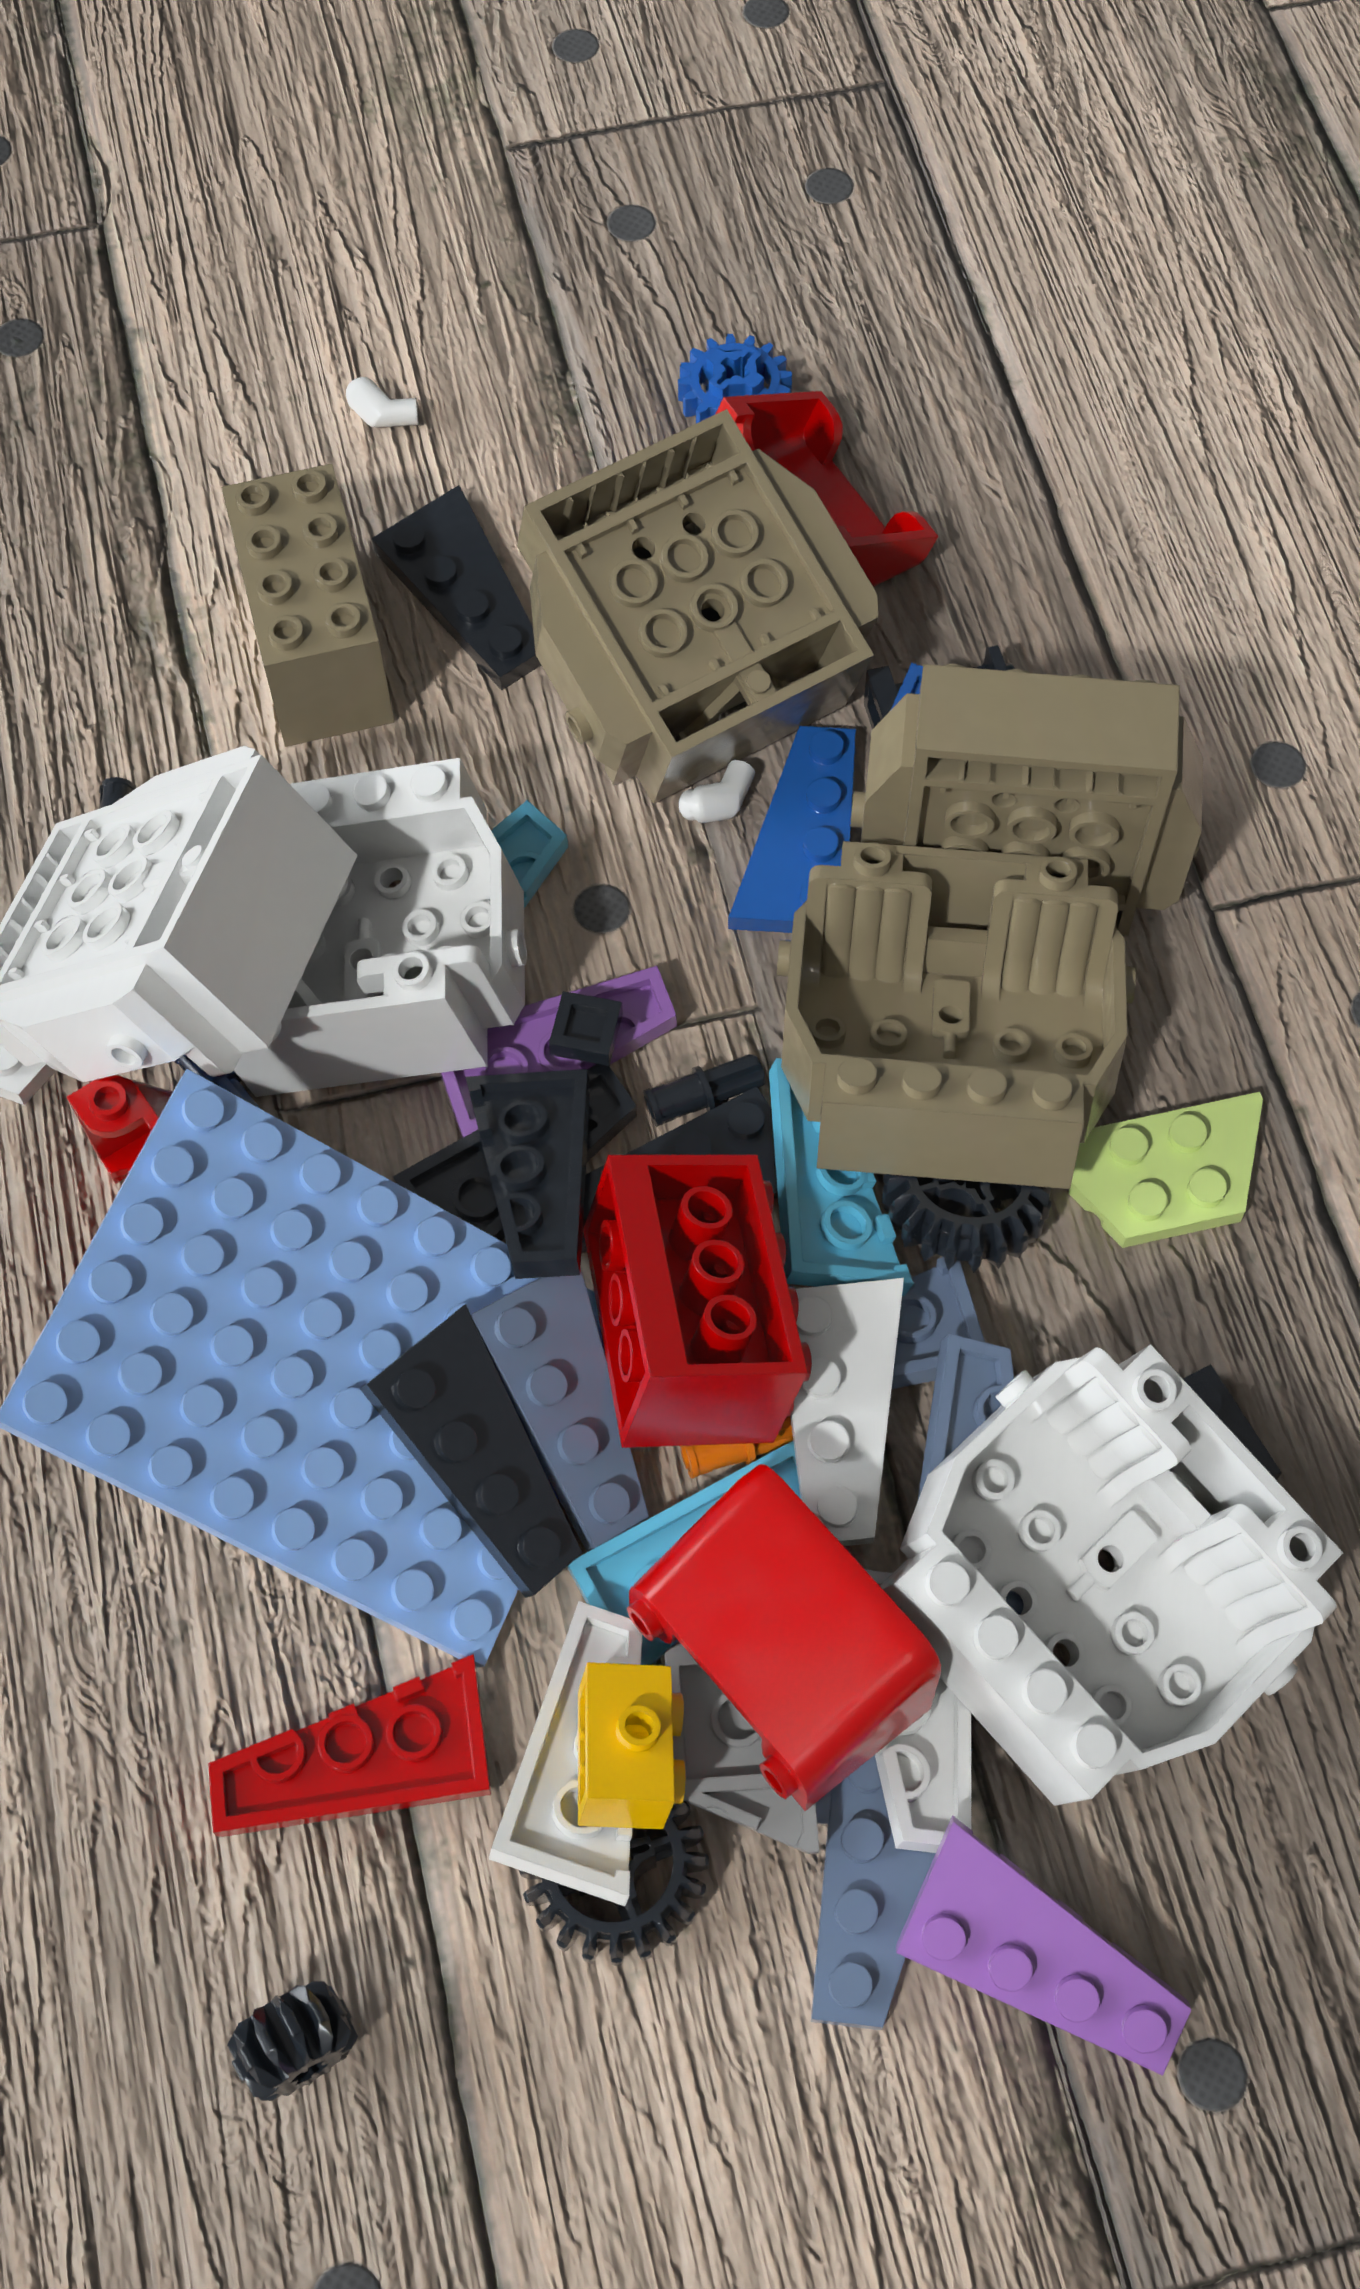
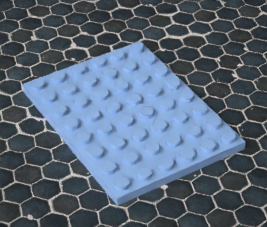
M186 1069L1 1405L0 1428L458 1659L474 1654L476 1667H483L488 1660L518 1588L362 1393L360 1388L463 1305L466 1304L471 1315L539 1278L515 1279L506 1243ZM586 1288L605 1354L595 1293Z

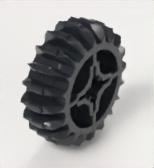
M884 1174L883 1183L885 1185L883 1186L882 1203L884 1204V1209L889 1211L888 1215L894 1230L902 1231L901 1239L903 1240L904 1248L921 1244L920 1252L924 1262L936 1254L943 1256L948 1271L957 1260L967 1261L973 1273H975L978 1267L981 1266L983 1259H987L998 1269L1005 1262L1007 1254L1020 1259L1022 1253L1027 1249V1244L1036 1243L1037 1238L1042 1233L1045 1219L1049 1218L1052 1204L1049 1200L1052 1189L1050 1187L932 1178L931 1183L920 1186L927 1177ZM1013 1198L1014 1202L1010 1206L995 1213L994 1209L1000 1207L1001 1201Z
M683 1801L682 1804L673 1805L664 1828L657 1829L662 1836L650 1839L646 1835L641 1838L631 1839L629 1856L632 1860L629 1861V1898L625 1906L615 1903L622 1919L620 1922H604L585 1916L577 1911L565 1897L579 1892L581 1896L587 1893L519 1870L523 1878L530 1880L542 1879L541 1883L530 1887L523 1893L528 1906L550 1903L536 1919L540 1930L545 1932L563 1921L565 1925L559 1932L556 1941L558 1947L563 1951H567L573 1946L579 1935L586 1937L582 1947V1957L584 1961L593 1963L598 1956L600 1942L610 1943L609 1954L611 1963L614 1966H620L624 1962L625 1956L622 1945L624 1942L635 1940L637 1954L640 1959L644 1961L651 1958L650 1943L646 1935L653 1931L656 1932L661 1942L666 1946L673 1945L676 1942V1935L666 1920L672 1916L683 1924L691 1925L695 1919V1912L680 1899L682 1896L702 1899L706 1893V1885L698 1879L687 1876V1873L701 1872L709 1867V1857L707 1854L686 1852V1849L697 1845L704 1839L702 1827L698 1825L682 1829L678 1828L691 1813L689 1804ZM672 1856L673 1870L665 1892L654 1906L642 1914L635 1891L637 1881L642 1874L656 1868L657 1861Z

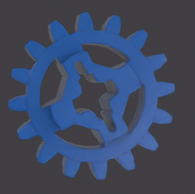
M727 334L726 344L719 345L712 338L707 339L706 352L692 348L690 350V362H681L678 401L683 402L684 416L692 417L696 415V423H699L716 414L723 397L792 393V372L786 371V357L777 356L773 358L774 345L771 343L763 345L760 349L755 347V336L751 335L745 339L743 344L736 343L733 334ZM764 380L769 386L768 389L764 387ZM702 383L706 385V393L701 388Z

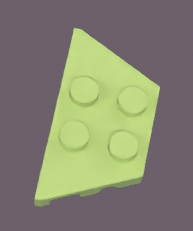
M1251 1093L1094 1127L1085 1143H1080L1068 1194L1084 1210L1094 1213L1101 1221L1102 1228L1122 1248L1241 1222L1246 1212L1263 1103L1261 1093Z

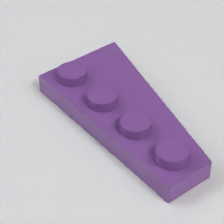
M658 966L571 992L622 1002L623 1015L610 1065L677 1027L676 1013ZM562 995L525 1005L514 1025L487 1028V1067L440 1073L462 1138L478 1130L467 1086V1076L588 1069L596 1065L595 1063L550 1055L549 1040Z
M952 1815L897 1941L896 1953L1163 2076L1192 2010L1188 2000L1116 1943H1111L1086 1924L1078 1913L1060 1899L1057 1901L1029 1879L1022 1869L1003 1854L999 1855L973 1835V1831Z

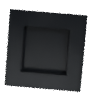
M563 991L549 1040L550 1055L610 1066L623 1015L622 1002Z

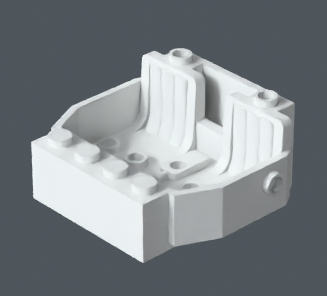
M242 746L156 775L112 805L56 823L0 924V1045L25 1067L45 1062L52 1069L82 1082L176 1061L184 1054L210 1076L215 1077L232 1073L242 1053L267 1048L278 1037L282 1028L281 1020L337 900L347 888V878L358 855L262 754L260 755L255 749L247 746Z
M461 758L291 783L290 785L358 856L347 878V889L337 900L281 1020L282 1028L278 1037L267 1048L242 1053L234 1070L255 1097L487 1067V1028L514 1025L525 1005L527 949L524 938V891L487 824V809ZM401 880L397 886L388 888L393 881Z
M1151 1344L1119 1365L1108 1353L1096 1347L1080 1358L1055 1362L1033 1378L1024 1370L1009 1382L995 1396L1002 1405L928 1474L900 1550L908 1559L880 1585L931 1643L941 1663L940 1679L1054 1806L1092 1799L1114 1775L1139 1771L1215 1744L1263 1692L1268 1696L1272 1695L1294 1677L1298 1671V1667L1293 1663L1294 1659L1312 1641L1314 1627L1322 1624L1337 1608L1334 1599L1317 1580L1343 1552ZM1100 1550L1107 1551L1113 1557L1114 1568L1112 1572L1105 1571L1099 1565L1098 1553ZM1009 1591L1016 1592L1023 1600L1024 1608L1020 1615L1006 1602V1596ZM1057 1642L1062 1643L1069 1650L1070 1661L1066 1667L1053 1654V1648Z

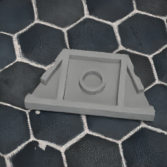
M681 1643L666 1651L665 1666H671L672 1693H682L684 1701L682 1732L680 1736H673V1758L684 1760L686 1783L683 1801L804 1853H819L816 1803L804 1811L792 1795L787 1799H783L771 1788L759 1767L765 1760L761 1748L762 1738Z

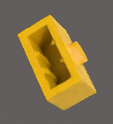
M587 1662L578 1690V1826L663 1829L673 1804L683 1803L686 1783L684 1760L673 1758V1736H680L682 1732L684 1701L682 1693H672L671 1666Z

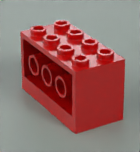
M608 1155L583 1231L622 1448L774 1443L786 1417H790L793 1413L794 1400L803 1382H807L810 1378L812 1370L811 1351L806 1342L800 1341L796 1324L799 1312L798 1295L793 1286L787 1285L784 1272L786 1260L785 1240L782 1233H775L771 1215L774 1205L773 1188L769 1180H763L758 1155Z

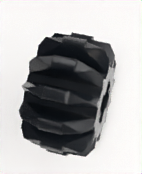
M312 1981L306 1986L296 1985L289 1992L281 1996L275 1995L272 2001L254 2009L252 2016L238 2023L227 2044L234 2059L232 2065L241 2083H246L253 2097H259L261 2101H273L281 2095L289 2096L297 2089L310 2085L319 2076L331 2072V2067L347 2057L358 2038L351 2022L353 2017L344 2000L339 1999L332 1986H328L325 1981Z

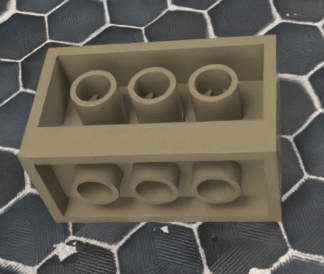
M333 464L221 487L262 662L285 747L395 723L379 639Z

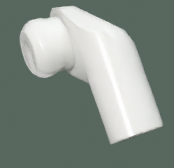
M358 377L349 383L346 389L348 404L369 426L378 428L419 425L417 398L389 399L374 381L368 377Z
M731 761L720 783L699 785L682 793L679 799L680 813L685 819L690 821L696 820L700 823L727 820L734 817L740 810L755 776L754 768L744 761Z

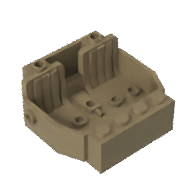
M727 409L524 506L517 547L533 573L529 590L536 657L568 710L565 713V718L577 742L580 744L587 742L596 760L605 765L604 770L613 785L620 784L637 776L653 804L727 767L731 761L740 760L797 731L799 726H807L844 707L874 656L866 639L878 619V594L816 491L760 449L752 451ZM694 523L700 527L702 533L692 535L686 532L683 527ZM643 547L651 553L652 557L640 559L634 555L633 551ZM713 609L719 613L721 619L709 621L704 618L701 611ZM744 701L747 702V707L717 721L719 714Z
M923 664L920 694L907 693L871 732L866 791H854L850 827L862 828V843L1088 859V885L1108 886L1117 891L1118 912L1115 927L1122 935L1128 936L1136 908L1165 910L1180 899L1193 856L1196 857L1202 832L1203 757L1185 717L1179 716L1180 685L1159 684L1151 680L1123 681L1099 679L1083 674L1062 676L1030 673L1021 669L1002 671L966 668L959 664H946L943 666Z
M843 841L841 866L817 865L811 868L807 900L794 913L792 940H779L777 976L788 977L781 1068L807 1121L820 1122L817 1169L1070 1189L1080 1143H1085L1115 1094L1128 1036L1127 1003L1132 1004L1136 986V968L1126 966L1125 938L1115 927L1118 912L1117 891L1108 886L1088 885V859Z

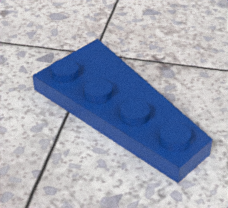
M799 726L730 911L728 929L792 933L794 913L807 900L811 868L817 865L841 866L843 841L850 842L856 729Z

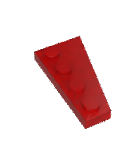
M474 1654L452 1662V1667L423 1679L416 1677L392 1687L394 1691L357 1706L353 1703L328 1714V1718L297 1731L290 1729L208 1763L213 1833L219 1838L492 1795Z

